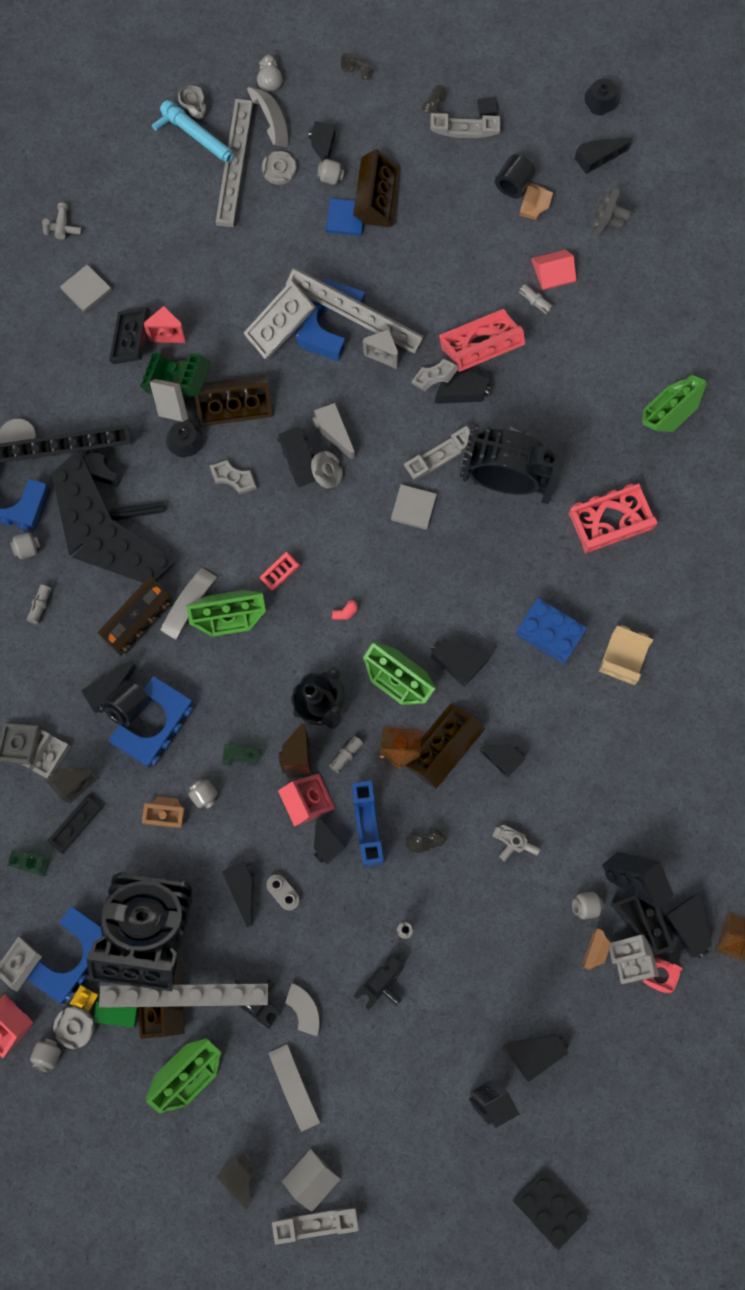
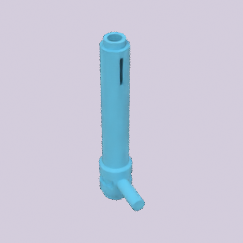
M166 100L162 103L160 112L163 117L152 124L155 131L170 121L173 125L183 129L223 162L229 163L233 159L234 154L232 150L190 118L181 107H178L173 101Z

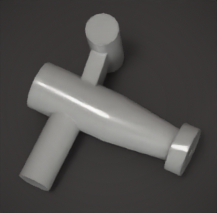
M66 203L58 204L57 209L59 211L56 223H50L48 219H43L42 221L43 233L45 235L50 234V231H55L57 239H65L66 233L81 235V227L67 226L66 212L68 211V205Z

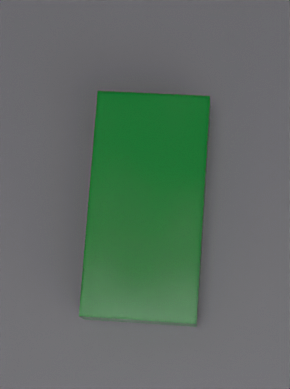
M96 1002L94 1023L135 1027L138 1007H99V1002Z

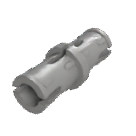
M527 284L522 286L519 294L528 299L532 306L535 305L545 315L552 310L553 305L546 301L541 293L535 292Z
M40 585L35 600H32L31 603L32 607L26 619L28 622L33 624L39 623L41 614L47 607L46 603L52 591L50 587Z
M353 736L350 742L339 750L340 753L329 764V767L336 773H339L345 764L353 759V755L363 745V742L356 738V736Z
M407 922L399 924L397 927L398 935L403 939L409 938L413 933L412 925ZM402 927H406L408 929L407 934H404L402 932Z

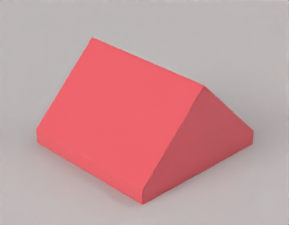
M567 250L531 259L542 290L576 282L574 256Z
M164 306L144 322L149 342L186 343L181 322Z

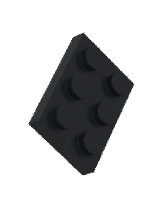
M142 307L118 312L109 358L112 364L142 360L147 334L144 322L150 318L151 310L149 308Z
M543 1170L512 1200L557 1250L588 1220Z

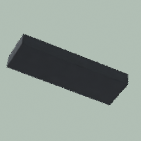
M87 795L48 839V842L60 853L64 854L103 808Z

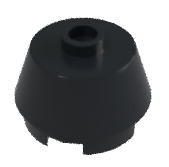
M604 78L596 80L586 90L584 96L585 104L591 110L590 112L600 116L613 111L619 101L615 84L611 80Z
M185 421L178 422L169 430L166 444L173 454L185 458L198 453L203 444V435L194 424Z

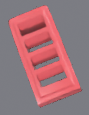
M286 551L259 578L271 591H274L295 573L301 565ZM286 560L293 565L291 568L285 563ZM280 565L287 570L286 573L279 568ZM276 570L281 575V577L278 578L273 573V571ZM269 575L276 581L274 584L269 580Z

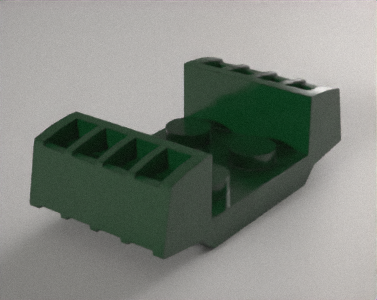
M154 353L151 355L140 387L146 393L153 394L150 381L157 379L180 384L184 398L199 396L211 362L199 354H189L187 361H169L161 353Z

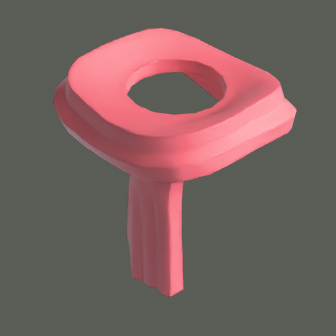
M654 956L657 968L662 967L667 970L668 980L662 984L657 983L654 978L645 979L643 982L660 992L672 993L679 980L682 967Z

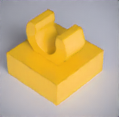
M80 985L70 1004L90 1012L99 995Z

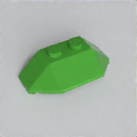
M691 375L685 380L669 385L643 409V425L655 431L674 432L698 409L707 382Z
M247 590L205 596L186 605L189 624L212 637L249 631L266 612L263 592Z
M373 642L363 656L370 681L401 705L425 704L436 689L428 673L395 648Z
M207 1038L186 1044L155 1074L145 1101L159 1114L186 1107L217 1076L221 1051Z

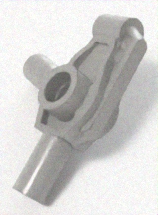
M505 825L496 827L492 837L503 841L507 845L499 856L504 862L513 851L520 853L526 850L535 855H538L540 851L539 847L527 842L525 834Z

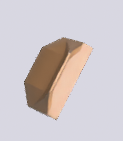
M530 182L522 203L520 216L536 220L541 212L549 209L553 192Z
M157 796L151 803L144 804L142 824L182 828L185 808L181 807L179 800L176 798Z
M594 929L581 968L591 970L605 963L611 943L606 938L603 930Z

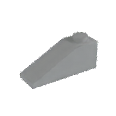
M335 403L314 410L315 417L312 420L315 428H319L323 436L350 459H354L355 451Z

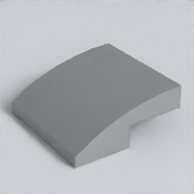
M41 730L34 764L22 765L51 780L71 746Z
M644 935L611 943L609 949L612 964H617L621 984L659 976L653 953Z

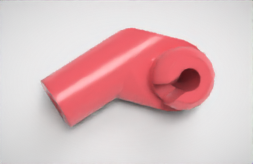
M348 601L343 610H332V620L351 619L358 609L356 601Z

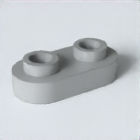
M272 875L267 880L268 891L283 909L288 911L296 909L300 901L298 894L283 876ZM275 881L280 882L279 888L273 887ZM288 896L293 898L291 904H287L285 901Z

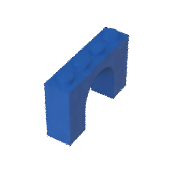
M324 278L323 283L364 303L365 292ZM312 299L311 302L316 306V309L304 320L302 330L299 329L297 332L296 340H298V347L339 361L345 348V338L329 333L319 326L317 321L320 315L330 308Z
M28 479L21 500L13 507L0 509V523L6 526L17 525L19 529L29 531V529L36 531L50 493L48 485Z
M154 676L143 691L150 700L165 709L167 720L163 730L154 737L142 738L119 725L109 739L112 745L148 768L158 764L161 759L159 755L163 749H168L172 742L171 737L174 733L177 734L183 726L182 721L185 717L188 718L194 710L192 700Z
M372 781L352 783V795L363 868L383 866L384 861L377 829Z
M72 906L59 924L76 935L83 946L81 962L72 971L60 973L39 960L26 978L60 1004H65L66 1001L69 1003L76 994L75 988L78 984L82 985L87 979L88 966L86 959L88 952H91L93 942L102 937L101 926Z

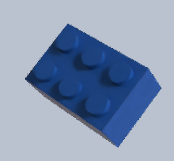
M537 598L515 635L562 664H565L587 627Z

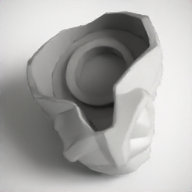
M267 55L259 62L260 71L257 76V83L266 92L276 91L283 83L282 74L277 68L275 59Z
M192 85L181 89L178 93L180 105L189 111L191 117L203 119L206 114V105L204 104L202 89Z

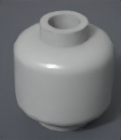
M325 159L319 163L317 176H319L321 182L336 185L338 180H342L344 170L341 169L339 162Z
M29 532L14 536L13 542H10L14 556H18L19 559H26L37 555V548H40L37 537H33Z
M201 778L189 787L188 795L196 807L202 808L205 806L209 808L216 803L215 798L218 795V791L209 780H202Z
M595 892L579 893L572 901L574 914L584 920L597 918L604 908L602 898H599Z
M45 1039V1042L36 1043L30 1057L33 1068L48 1072V1070L56 1067L61 1054V1050L56 1046L57 1042Z

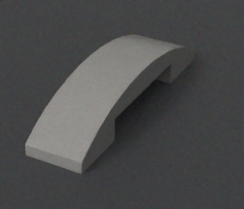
M248 87L247 91L253 103L261 105L270 124L267 133L273 145L287 147V127L277 102L266 91Z
M431 113L430 130L455 138L489 137L500 134V116L483 115L482 120L448 118V114Z
M465 426L452 434L450 439L424 455L420 456L419 454L404 463L413 480L433 472L465 452L470 433L469 428Z
M201 568L178 597L160 631L177 640L189 620L186 605L203 598L210 591L218 577Z
M288 1044L269 1052L273 1067L301 1132L319 1124L320 1120L311 1103Z
M356 1208L320 1211L272 1221L275 1245L295 1242L298 1239L359 1231Z

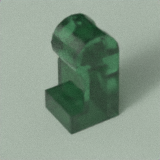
M224 744L223 766H231V761L244 762L249 766H254L259 762L260 755L256 748Z
M12 850L7 866L45 877L50 859Z

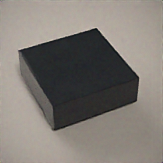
M495 97L477 99L480 117L483 115L497 116Z

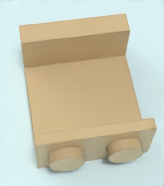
M616 626L599 672L635 685L639 681L641 675L639 673L653 639L649 638L645 633L632 632L629 627Z

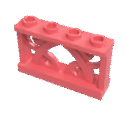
M505 309L439 335L441 349L459 367V372L525 345L523 329L521 326H517ZM482 335H490L489 339L480 343H471L473 339Z
M629 484L623 490H612L606 496H595L589 502L583 504L578 502L572 505L568 513L581 540L585 554L653 530L658 524L656 518L652 515L640 484ZM633 496L637 499L638 503L634 509L630 508L633 500L628 503L625 501L626 497ZM606 508L615 509L625 514L619 522V530H615L607 523H599ZM640 508L646 520H643L636 513ZM588 512L590 517H584V519L589 522L593 521L592 524L581 522L580 514ZM628 517H630V519L627 520L631 522L630 526H626L624 524V520ZM602 527L608 529V534H603V529L598 530V528ZM584 529H591V540H588Z

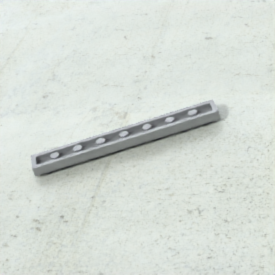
M235 99L228 148L232 150L234 157L229 163L225 162L216 226L234 227L253 109V101Z
M295 267L292 269L286 285L291 280L294 281L307 297L375 333L389 329L395 344L415 354L423 335Z
M268 984L174 985L173 991L130 985L100 986L99 1007L268 1005Z

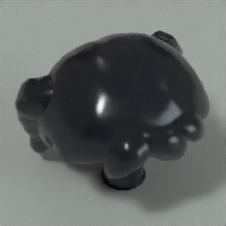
M332 667L321 674L308 673L304 675L300 684L294 687L293 695L291 696V703L294 707L293 715L311 725H326L331 729L338 727L341 723V712L345 706V690L339 679L340 671Z

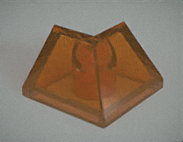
M383 727L380 757L387 758L399 770L420 756L421 731Z
M727 913L715 952L745 963V920Z

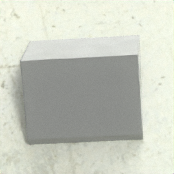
M389 329L364 338V356L397 369L398 351Z
M310 1149L282 1180V1183L296 1201L312 1212L341 1179Z

